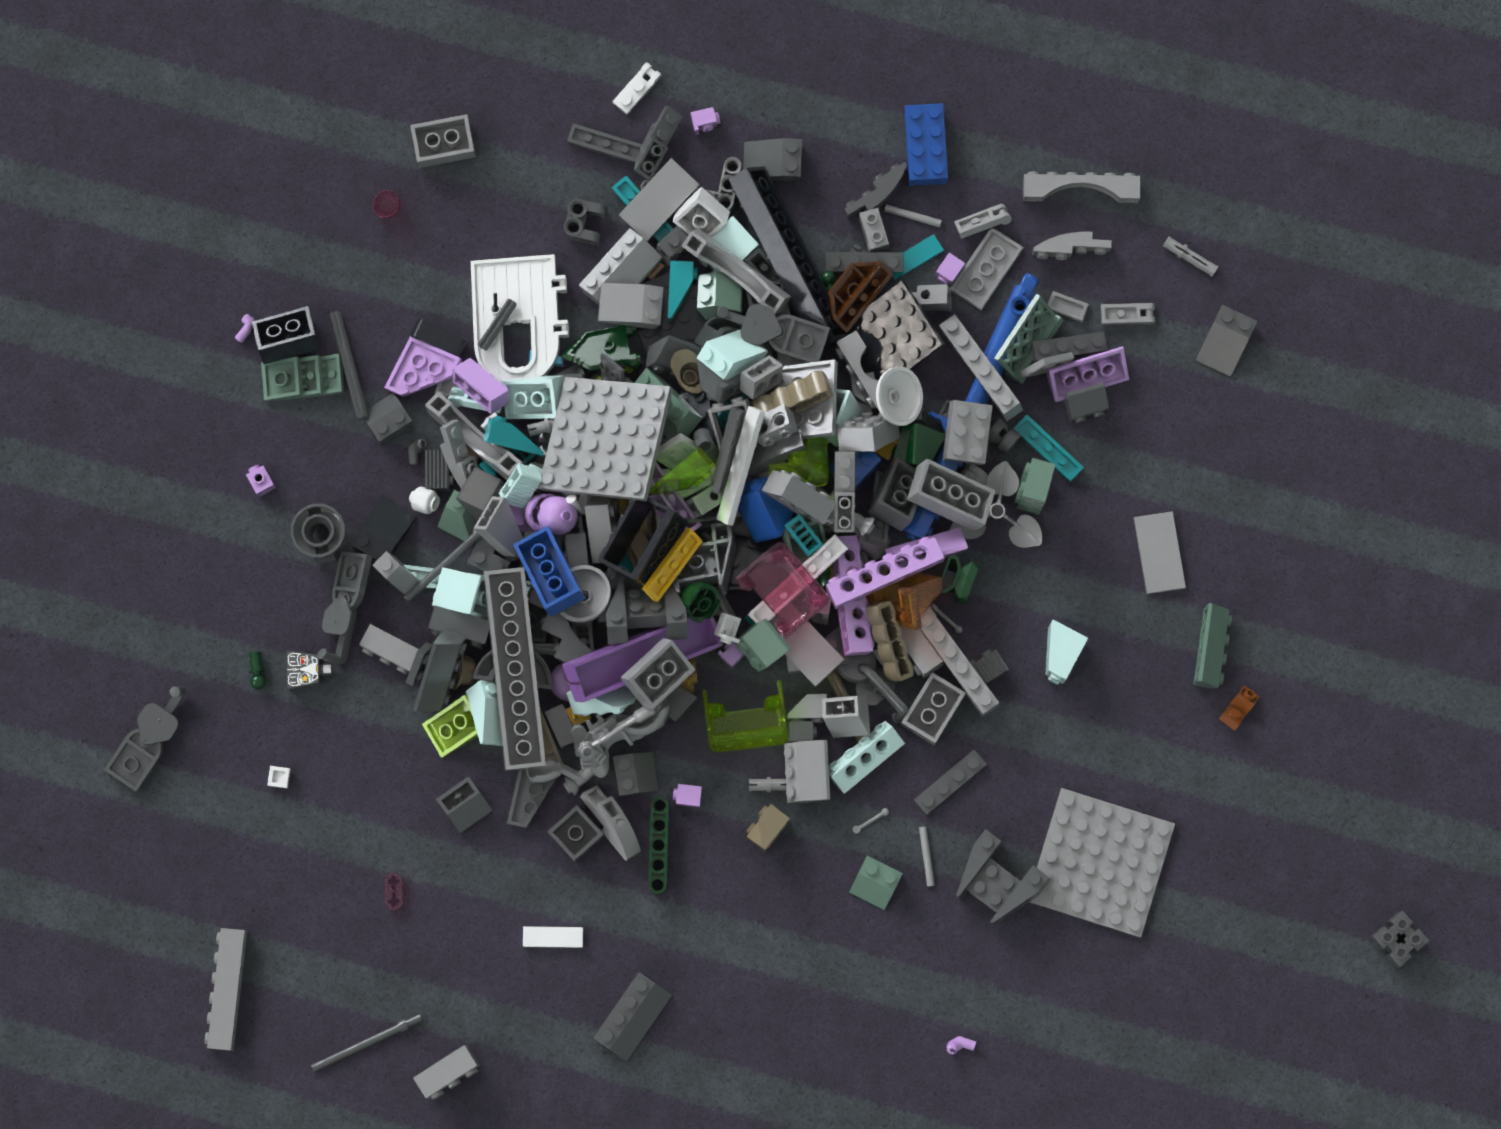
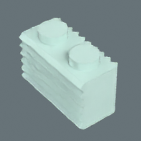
M518 463L499 492L500 497H505L509 505L524 509V506L532 498L534 491L539 489L538 486L542 482L539 471Z

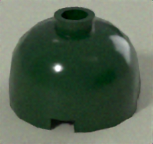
M705 582L690 584L681 596V600L686 607L687 616L698 623L703 622L701 620L706 618L708 620L712 618L718 611L721 603L719 600L720 592Z

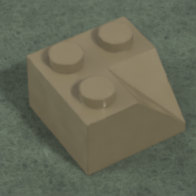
M772 804L769 807L765 805L758 814L760 818L757 824L752 823L746 831L748 833L746 838L764 852L768 850L790 822V818Z

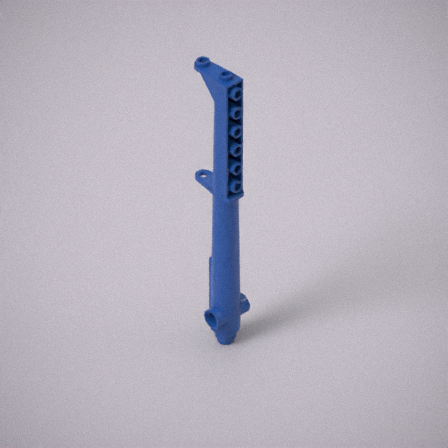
M1025 273L1020 285L1015 284L984 351V355L1000 376L1004 369L994 358L1036 295L1034 291L1039 279L1028 273ZM1022 307L1024 308V310L1017 311L1015 308ZM1007 352L1002 358L1003 360L1007 359ZM975 378L965 402L987 405L990 397L978 379ZM929 412L928 416L940 422L946 434L948 418ZM944 441L935 463L956 472L958 467H963L964 463L942 460ZM918 505L912 522L901 532L907 534L906 538L912 541L931 536L934 530L931 527L933 521H938L940 515Z

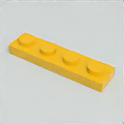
M686 528L643 586L642 590L653 601L658 602L703 542L691 528Z

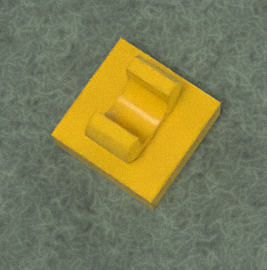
M571 707L565 709L573 726L592 719L590 715L573 714Z

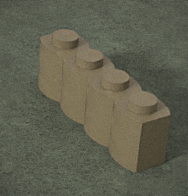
M813 371L804 379H795L787 387H778L769 395L764 394L757 397L752 404L753 407L765 413L785 404L795 415L799 411L809 409L817 403L833 397L827 375L823 371Z
M890 601L876 602L866 606V616L872 625L873 638L878 644V655L884 662L883 670L886 678L889 681H903L912 677L913 666L907 658V647L901 639L902 632L900 625L896 621L894 606Z

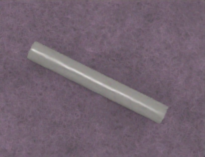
M887 204L884 212L936 227H940L942 221Z
M927 826L919 827L927 887L935 886Z

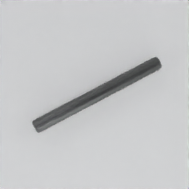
M334 311L330 313V319L356 417L363 420L368 417L342 315L340 312Z

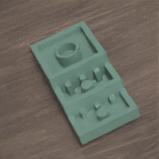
M340 354L315 355L303 358L291 357L265 365L263 362L261 363L264 401L345 393L343 364Z

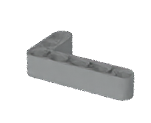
M730 157L725 161L718 192L706 190L719 203L723 201L729 202L730 206L726 209L730 213L734 209L736 194L732 189H725L724 185L730 183L729 179L741 171V162L736 157ZM734 164L738 169L736 171H729L728 166ZM646 179L642 182L641 190L648 184L649 180ZM696 188V190L691 195H693L700 188Z

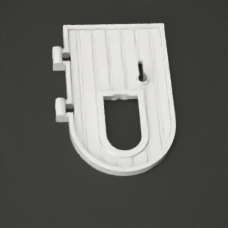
M555 255L471 261L474 349L478 363L501 384L502 380L546 376L555 365L559 355L560 337L569 338L568 320H559L557 293H567L566 275L557 276ZM552 281L559 282V286L552 287ZM494 294H497L498 312L508 298L517 304L504 325H511V323L516 322L522 324L530 323L532 358L525 367L510 368L505 363L503 327L488 350L485 351L478 346L479 341L498 314V312H494ZM554 326H561V331L554 332Z

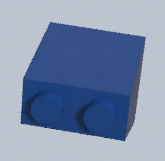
M850 451L855 452V493L880 468L881 459L873 451ZM835 459L825 468L832 477H834Z
M767 477L745 482L738 506L745 524L756 543L781 537L786 529L784 525L790 521L794 514L792 510L761 491L768 479Z

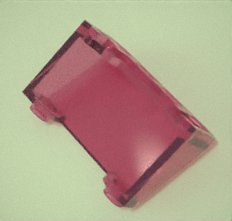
M782 542L776 543L735 577L741 589L747 591L754 589L777 616L778 620L775 622L776 631L784 639L789 637L829 603V597Z

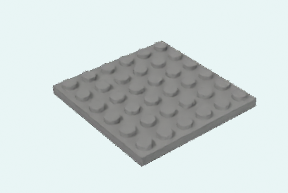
M565 377L542 469V482L538 488L544 491L647 501L673 388L662 385Z
M1061 788L1037 868L1051 880L1041 894L1029 903L1141 938L1175 823Z

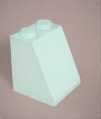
M733 216L711 237L742 261L759 247L754 238ZM698 258V260L704 267L709 266L713 270L711 273H723L714 266Z
M737 330L707 341L697 359L723 380H728L764 359L768 351L761 345L745 341L741 336V330Z
M837 389L835 435L824 437L836 447H839L837 428L844 425L846 421H852L854 417H860L863 413L850 390Z
M442 567L432 605L489 620L484 577Z
M1052 620L1048 627L1045 675L1049 676V681L1058 685L1059 682L1063 684L1067 679L1088 638L1055 620Z

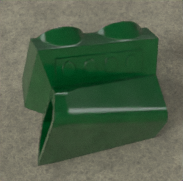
M917 423L901 426L899 428L900 438L898 444L892 449L893 460L897 457L914 468H917V465L926 459L933 461L945 440L946 434Z
M950 555L938 585V591L944 594L953 592L956 602L965 604L979 566L971 562L961 569L959 557Z

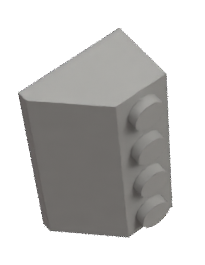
M629 228L579 286L587 297L599 305L601 283L641 284L661 262L663 257L643 237Z

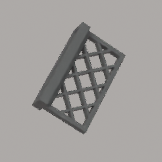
M735 407L730 409L711 483L715 484L713 493L719 494L723 486L726 487L747 413L746 410Z

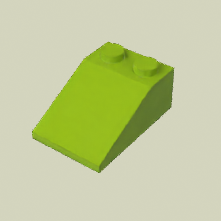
M467 694L422 724L441 758L478 737Z

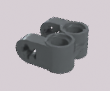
M581 199L572 200L568 206L567 218L564 223L566 236L574 241L599 245L601 234L584 229L586 218L588 215L604 218L606 217L608 207ZM577 207L584 209L581 214H575L573 210ZM573 225L579 227V230L575 233L569 231V228Z

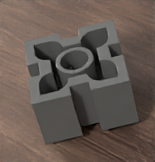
M1403 910L1398 911L1387 921L1390 925L1388 928L1385 926L1380 927L1369 937L1380 950L1385 948L1389 952L1385 956L1396 968L1401 967L1412 957L1409 954L1411 950L1413 952L1419 951L1429 942V939L1420 929L1413 930L1410 927L1413 921ZM1397 934L1398 936L1401 935L1403 937L1402 943L1396 942V940L1398 939L1396 936Z

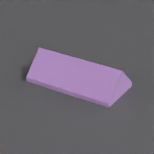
M1123 346L1050 368L1046 373L1055 402L1064 400L1068 392L1103 382L1105 387L1129 380Z
M960 527L929 536V538H936L944 557L965 552L968 549ZM920 539L887 548L885 553L901 552L900 549L906 545L911 544V546L919 544L918 541ZM922 551L915 553V557L919 560L926 557ZM905 559L897 561V565L901 568L908 565Z

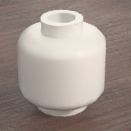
M418 487L409 496L411 507L415 511L430 514L436 511L439 506L440 499L435 490Z

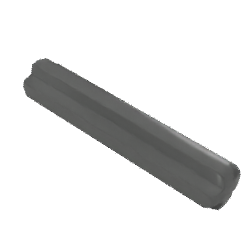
M508 298L479 341L478 346L481 349L488 350L517 306L516 302Z

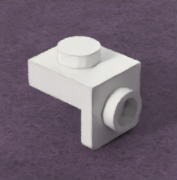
M721 612L714 635L721 637V642L730 645L732 641L739 643L740 639L735 638L741 618Z

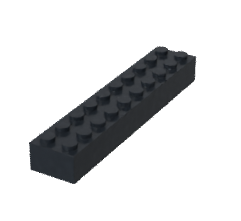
M765 166L745 168L729 179L732 191L737 195L741 208L746 212L749 218L748 222L754 228L757 240L763 246L767 259L772 263L775 275L783 285V290L791 296L790 301L794 312L798 314L799 318L831 328L824 349L835 347L836 342L848 336L850 332L845 333L833 321L829 291Z

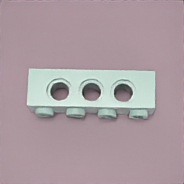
M884 721L878 724L870 735L862 737L858 744L845 751L841 758L829 765V777L837 788L845 794L905 743L894 728ZM880 740H882V741H881V744H880L879 746H876L877 743H878ZM866 753V756L861 759L862 755ZM851 765L850 770L846 771L847 767Z

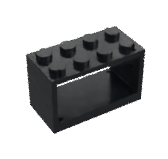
M649 497L647 501L630 500L625 513L619 518V524L611 532L607 545L601 550L598 561L610 570L643 587L680 538L688 521L676 511ZM653 507L665 515L631 574L625 571L619 564Z

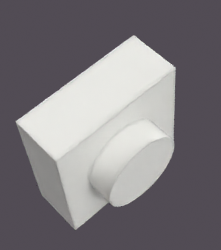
M270 766L267 786L288 789L291 769Z

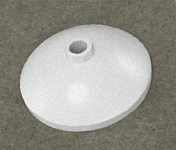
M892 367L886 370L878 381L876 402L881 415L887 422L896 426L908 425L917 418L921 411L923 403L922 387L917 376L908 368Z

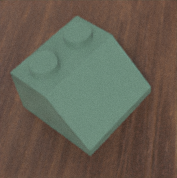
M719 272L699 275L697 309L706 320L718 316L717 310L721 306L726 307L730 312L742 314L743 287L726 274Z
M766 618L743 632L737 638L740 639L739 643L734 642L738 650L748 658L751 666L757 669L758 672L770 666L791 649Z
M867 856L849 893L885 910L903 873Z

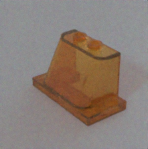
M919 572L871 593L866 598L869 605L876 602L890 601L895 608L898 624L902 627L918 630L922 628L920 616L943 592L942 578ZM869 578L865 580L866 584L872 581Z

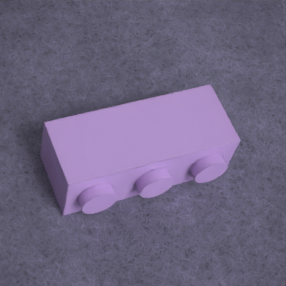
M471 358L452 368V382L490 414L509 403V389L507 386L501 384L492 374L484 370L479 363H476Z

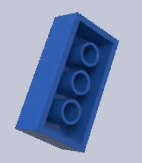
M943 103L905 105L904 122L908 185L947 184L948 169Z
M549 526L513 544L544 609L551 617L586 599L555 534Z

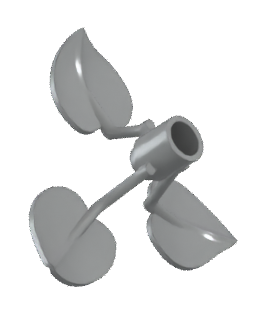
M1007 461L1001 462L992 469L986 480V486L995 490L994 495L999 494L997 503L992 504L988 517L992 516L995 519L1004 517L1014 525L1009 530V537L1014 545L1022 548L1040 546L1042 544V531L1038 522L1033 517L1021 515L1017 522H1015L1005 514L1006 509L1001 504L1002 495H1013L1019 488V478ZM953 522L950 530L960 527L965 539L978 538L986 530L985 525L973 531L956 522Z

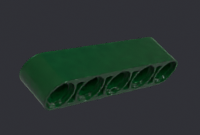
M656 797L651 802L649 889L656 895L663 894L667 889L669 803L664 797ZM663 801L666 804L663 811L655 810L656 802ZM657 821L665 823V828L662 831L654 829V824ZM656 841L664 842L663 850L656 851L653 845ZM657 860L664 863V868L661 871L653 869V863ZM656 880H660L664 884L660 891H655L652 887Z

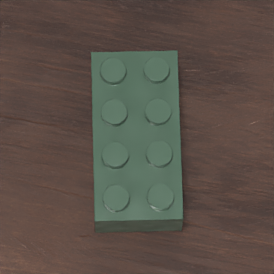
M1032 458L1030 463H1026L1019 483L1021 485L1014 502L1018 504L1017 509L1040 514L1047 498L1055 464Z

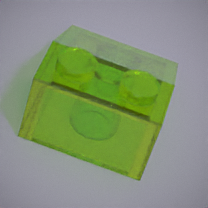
M700 447L661 478L649 490L648 496L688 490L693 485L698 487L712 474L710 470L715 464Z

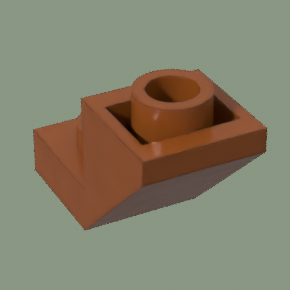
M1244 685L1219 719L1235 731L1260 697Z

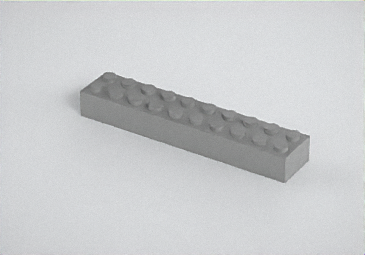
M524 567L484 571L505 771L546 766Z

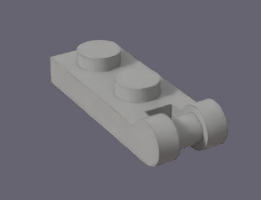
M998 204L956 220L954 223L962 239L999 224H1009L1012 218L1007 212L1006 206Z
M1154 303L1101 304L1100 306L1101 325L1156 323L1153 316V311L1155 310ZM1140 311H1145L1146 316L1140 317Z

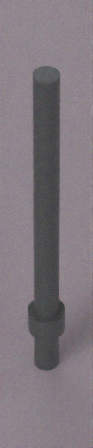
M473 530V534L412 588L404 598L410 602L440 575L442 567L447 568L472 544L483 537Z
M418 1014L407 1020H400L397 1022V1025L312 1064L311 1067L316 1072L398 1032L403 1033L410 1030L409 1027L422 1022L423 1018L421 1014Z

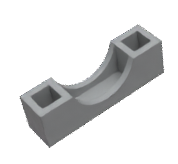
M854 331L836 342L837 349L835 351L840 359L844 358L847 363L845 368L850 376H855L857 380L855 384L859 391H864L867 398L865 400L871 409L874 407L877 412L879 409L876 402V388L879 380L868 377L862 370L860 361L866 352V345L858 332Z

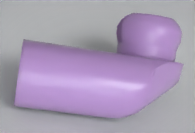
M249 314L243 316L242 323L245 325L235 336L236 340L241 343L246 340L253 329L252 321H255L254 317H251Z
M957 1036L948 1042L946 1046L947 1052L953 1055L962 1048L973 1051L976 1041Z

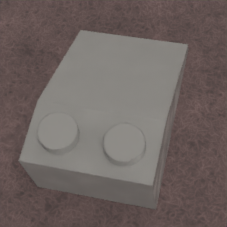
M601 283L598 322L647 329L657 328L661 322L663 287L645 284Z

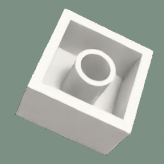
M701 187L676 210L672 222L687 235L692 230L699 228L712 237L727 223L730 211Z

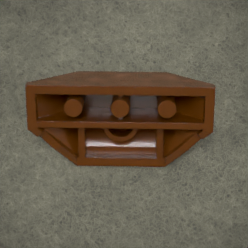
M881 261L851 263L828 292L833 321L847 333L894 274Z

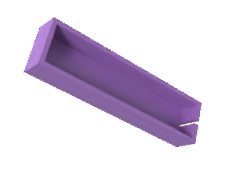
M687 616L688 639L672 640L687 660L723 646L720 641L721 638L714 635L716 629L714 617L709 620L706 618L701 620L703 622L698 623ZM667 626L650 628L628 637V643L611 644L562 664L567 680L572 681V684H569L575 702L583 703L625 686L620 677L663 638L668 639Z

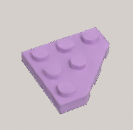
M410 336L384 388L402 397L451 379L452 368L461 364L462 359Z

